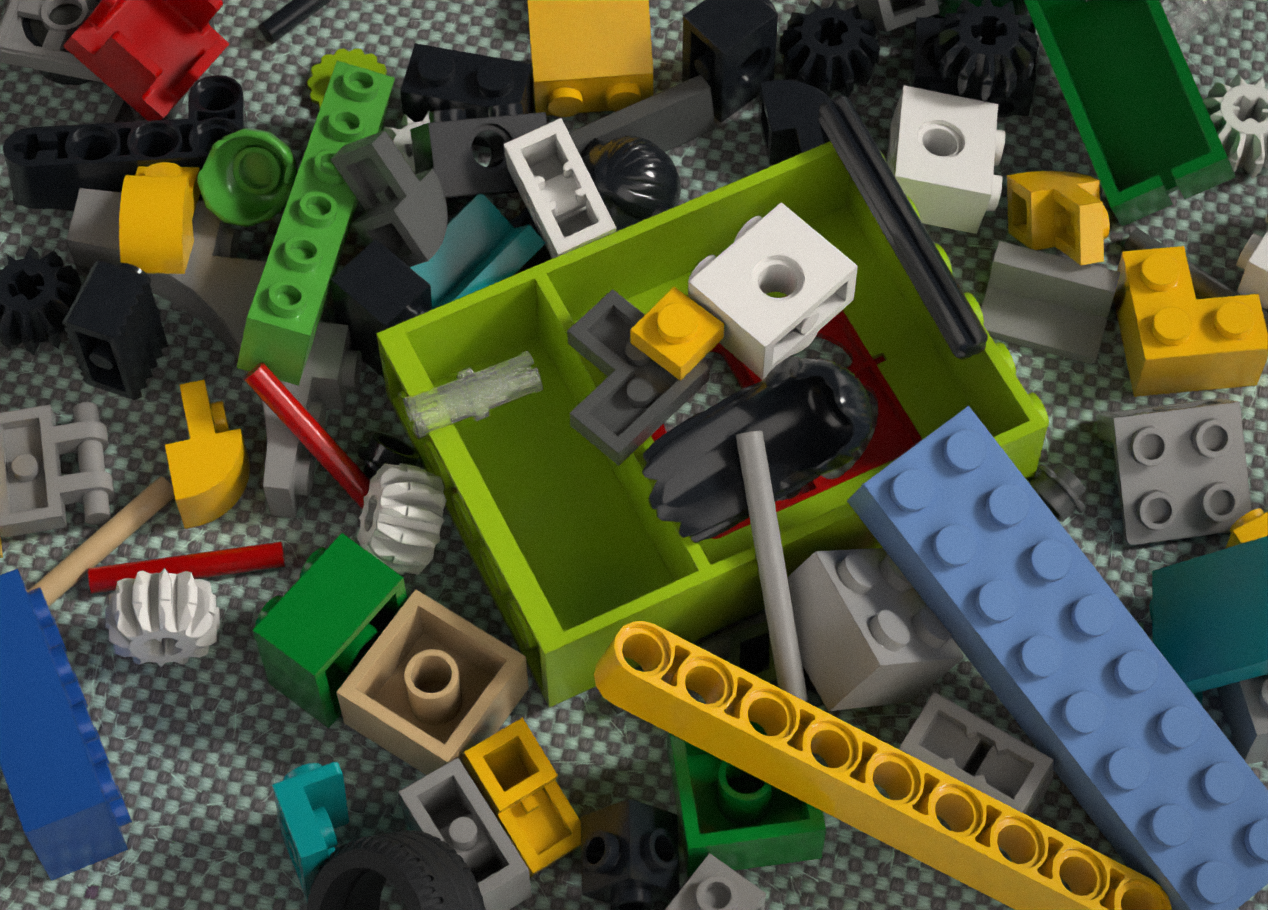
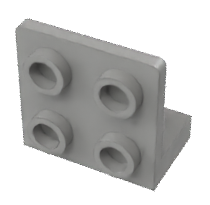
M1214 398L1096 414L1098 439L1112 442L1114 445L1123 535L1126 543L1137 545L1230 532V527L1240 517L1251 511L1240 402Z

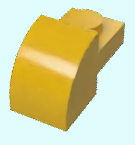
M160 162L150 166H138L135 175H125L119 212L121 263L134 265L145 273L185 274L194 244L192 219L200 195V189L197 184V177L200 172L199 167H180L175 163Z
M1033 171L1007 175L1009 234L1029 249L1041 250L1056 247L1079 265L1104 261V239L1109 235L1110 223L1107 210L1100 200V180L1085 174L1067 171Z
M204 379L179 384L190 439L165 444L175 501L185 529L210 523L227 513L244 493L250 474L249 456L241 428L229 429L223 400L211 403Z
M523 717L463 753L466 771L529 869L530 877L581 847V821L556 782L558 774Z

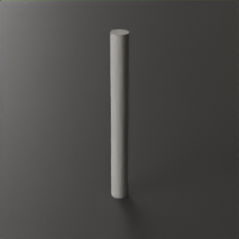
M763 431L737 434L736 440L778 688L803 701H808Z

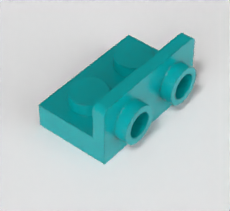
M332 762L324 766L319 763L305 764L288 772L284 776L283 781L272 784L281 836L307 904L311 886L314 883V878L318 874L320 866L335 851L334 846L338 845L334 829L349 823L344 776L338 762Z

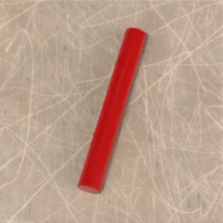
M263 362L255 366L244 377L246 383L363 510L364 496L368 494L370 479Z
M282 541L88 568L89 587L91 594L115 591L117 581L125 578L136 579L137 572L142 570L150 574L160 573L164 568L168 573L173 574L188 571L192 572L194 579L280 568L286 566Z

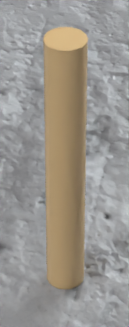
M158 477L31 587L28 592L41 587L48 606H51L88 573V568H94L169 503L175 497L173 486L164 477Z

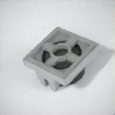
M9 0L0 21V63L36 69L46 79L61 85H81L91 81L103 82L63 47L70 36L90 16L101 0Z

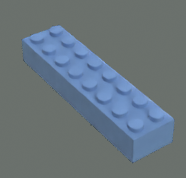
M967 406L865 482L847 500L926 605L950 632L953 640L1041 753L1054 759V771L1122 860L1129 868L1159 884L1168 895L1172 910H1237L1268 884V790L970 406Z

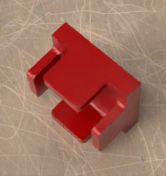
M101 0L90 16L70 36L63 47L147 121L163 120L230 43L209 24V21L223 6L222 0Z

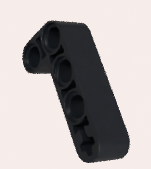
M213 75L198 80L190 88L188 119L42 126L20 129L12 133L5 140L3 146L13 197L20 205L26 208L75 207L80 188L122 192L125 175H135L138 166L170 162L180 167H199L201 171L214 143L222 140L224 136L243 128H248L243 90L235 79L228 76ZM201 192L198 200H203Z

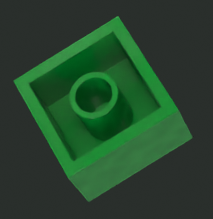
M343 533L327 549L321 547L313 552L301 569L300 579L283 597L277 595L270 599L256 619V627L253 629V633L269 684L329 729L342 714L336 692L407 601L404 578Z
M749 721L756 731L767 736L763 727L756 722ZM667 732V754L687 877L693 875L709 853L734 871L822 859L826 835L823 811Z

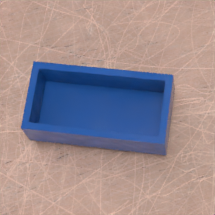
M15 569L0 575V767L24 833L49 878L53 881L129 850L120 827L131 823L132 820L118 785H116L109 768L108 756L87 710V701L75 671L72 670L66 654L65 643L55 618L50 612L42 589L39 587L28 592L19 570Z

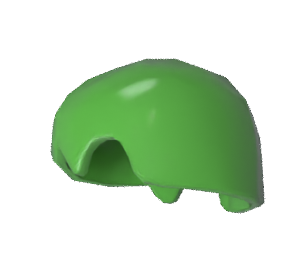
M243 128L224 136L222 140H218L212 145L205 164L198 173L197 184L205 207L222 222L250 227L269 221L282 212L286 207L298 170L295 167L296 160L289 146L268 131Z

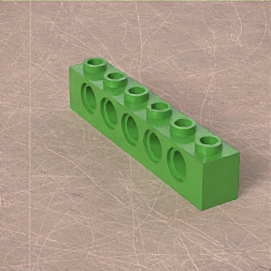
M340 61L336 62L246 318L237 363L238 369L250 372L255 366L263 362L279 380L299 386L331 289L330 279L336 274L359 203L330 159L344 145L383 130L395 81L394 77Z

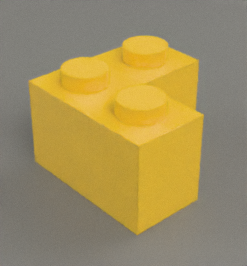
M1184 246L1122 251L1117 269L1120 272L1113 299L1134 397L1256 386L1268 358V332L1259 294L1196 299Z

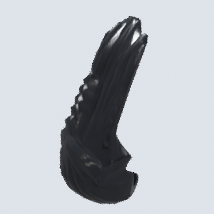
M637 136L617 137L609 142H603L599 138H594L582 160L616 226V232L678 205L681 194L679 174L672 159L656 144L648 139ZM527 207L509 221L514 228L530 225L540 236ZM545 244L515 274L551 260L552 258Z
M798 356L784 359L768 373L766 379L732 394L707 410L683 421L655 440L643 453V458L647 464L642 470V474L646 478L657 480L648 499L651 509H656V517L661 521L681 522L679 535L683 538L690 536L691 540L695 543L715 537L749 518L736 435L741 433L763 431L775 502L819 476L849 463L854 458L853 452L861 448V444L868 439L873 426V408L869 403L870 398L864 385L858 378H855V374L834 361L809 358L800 359Z

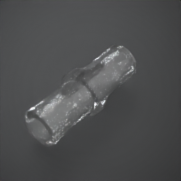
M526 351L521 353L520 356L475 373L471 368H467L457 373V380L413 397H405L403 399L410 422H415L413 429L417 437L422 438L427 433L469 417H473L476 422L489 417V410L531 393L543 391L537 367L531 369L530 366L534 364L532 356Z

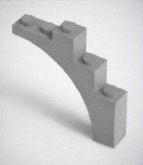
M79 189L66 239L77 272L89 274L94 263L99 260L113 265L121 263L119 250L121 192ZM198 201L192 219L194 244L185 274H146L151 279L152 293L166 298L203 322L233 352L238 360L246 318L266 261L237 258L239 247L238 230L230 228V224L222 222L205 207L204 201ZM320 322L299 386L281 381L323 429L325 428L326 408L343 410L348 387L357 388L359 384L362 354L360 350H353L349 326ZM259 397L264 410L268 441L263 489L270 515L296 518L300 495L309 496L312 491L315 472L314 459L308 458V449Z

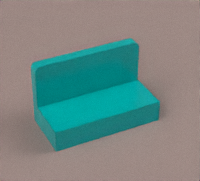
M478 194L473 196L447 222L444 240L435 255L429 261L410 268L431 285L433 310L513 276L545 244V241L530 225L514 228L485 195Z

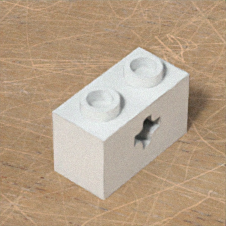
M562 118L504 144L507 169L541 238L545 241V246L552 259L616 232V226Z

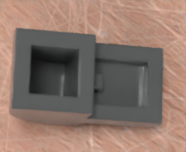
M385 130L344 145L330 160L365 209L352 224L364 243L368 246L377 239L409 267L429 261L438 251L444 240L448 218L445 194L434 169L414 174Z

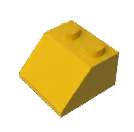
M527 0L536 113L546 112V116L571 117L578 113L617 112L653 96V58L649 0Z

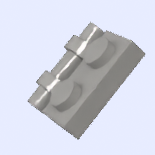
M82 402L73 407L74 423L56 426L55 415L51 405L0 413V533L3 538L67 527L65 504L77 502L83 504L85 522L88 524L100 525L110 520L109 501L114 497L112 475L105 472L103 452L109 445L106 425L99 420L98 406L95 403ZM67 453L77 454L80 473L61 476L59 455Z

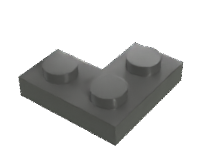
M612 289L567 331L568 344L608 376L570 412V426L619 466L709 381L710 367L701 360L680 381L630 343V329L644 314Z

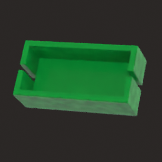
M1024 0L1109 205L1122 227L1173 205L1169 193L1180 190L1185 200L1236 177L1160 0Z

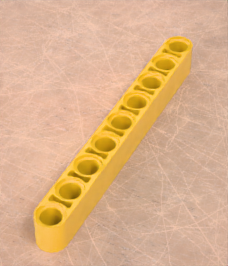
M635 621L623 626L596 664L594 672L596 687L605 699L617 707L1015 910H1172L1169 897L1163 888L1145 875L655 624L646 621ZM624 657L636 661L644 672L632 668ZM687 689L693 690L702 696L706 704L692 698ZM749 721L756 722L763 727L767 736L756 731ZM812 752L821 756L829 767H825L817 762ZM874 784L879 785L881 788H883L889 795L890 799L885 798L883 795H881L874 786ZM937 816L947 822L951 831L941 825ZM999 847L1007 852L1012 862L1002 855ZM1061 879L1069 885L1072 893L1065 888Z

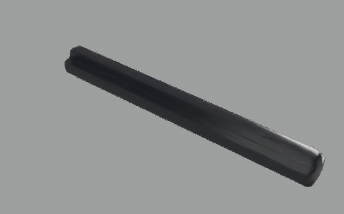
M839 95L832 100L824 101L819 106L818 120L952 353L961 360L981 353L986 348L988 340L986 331L850 99Z

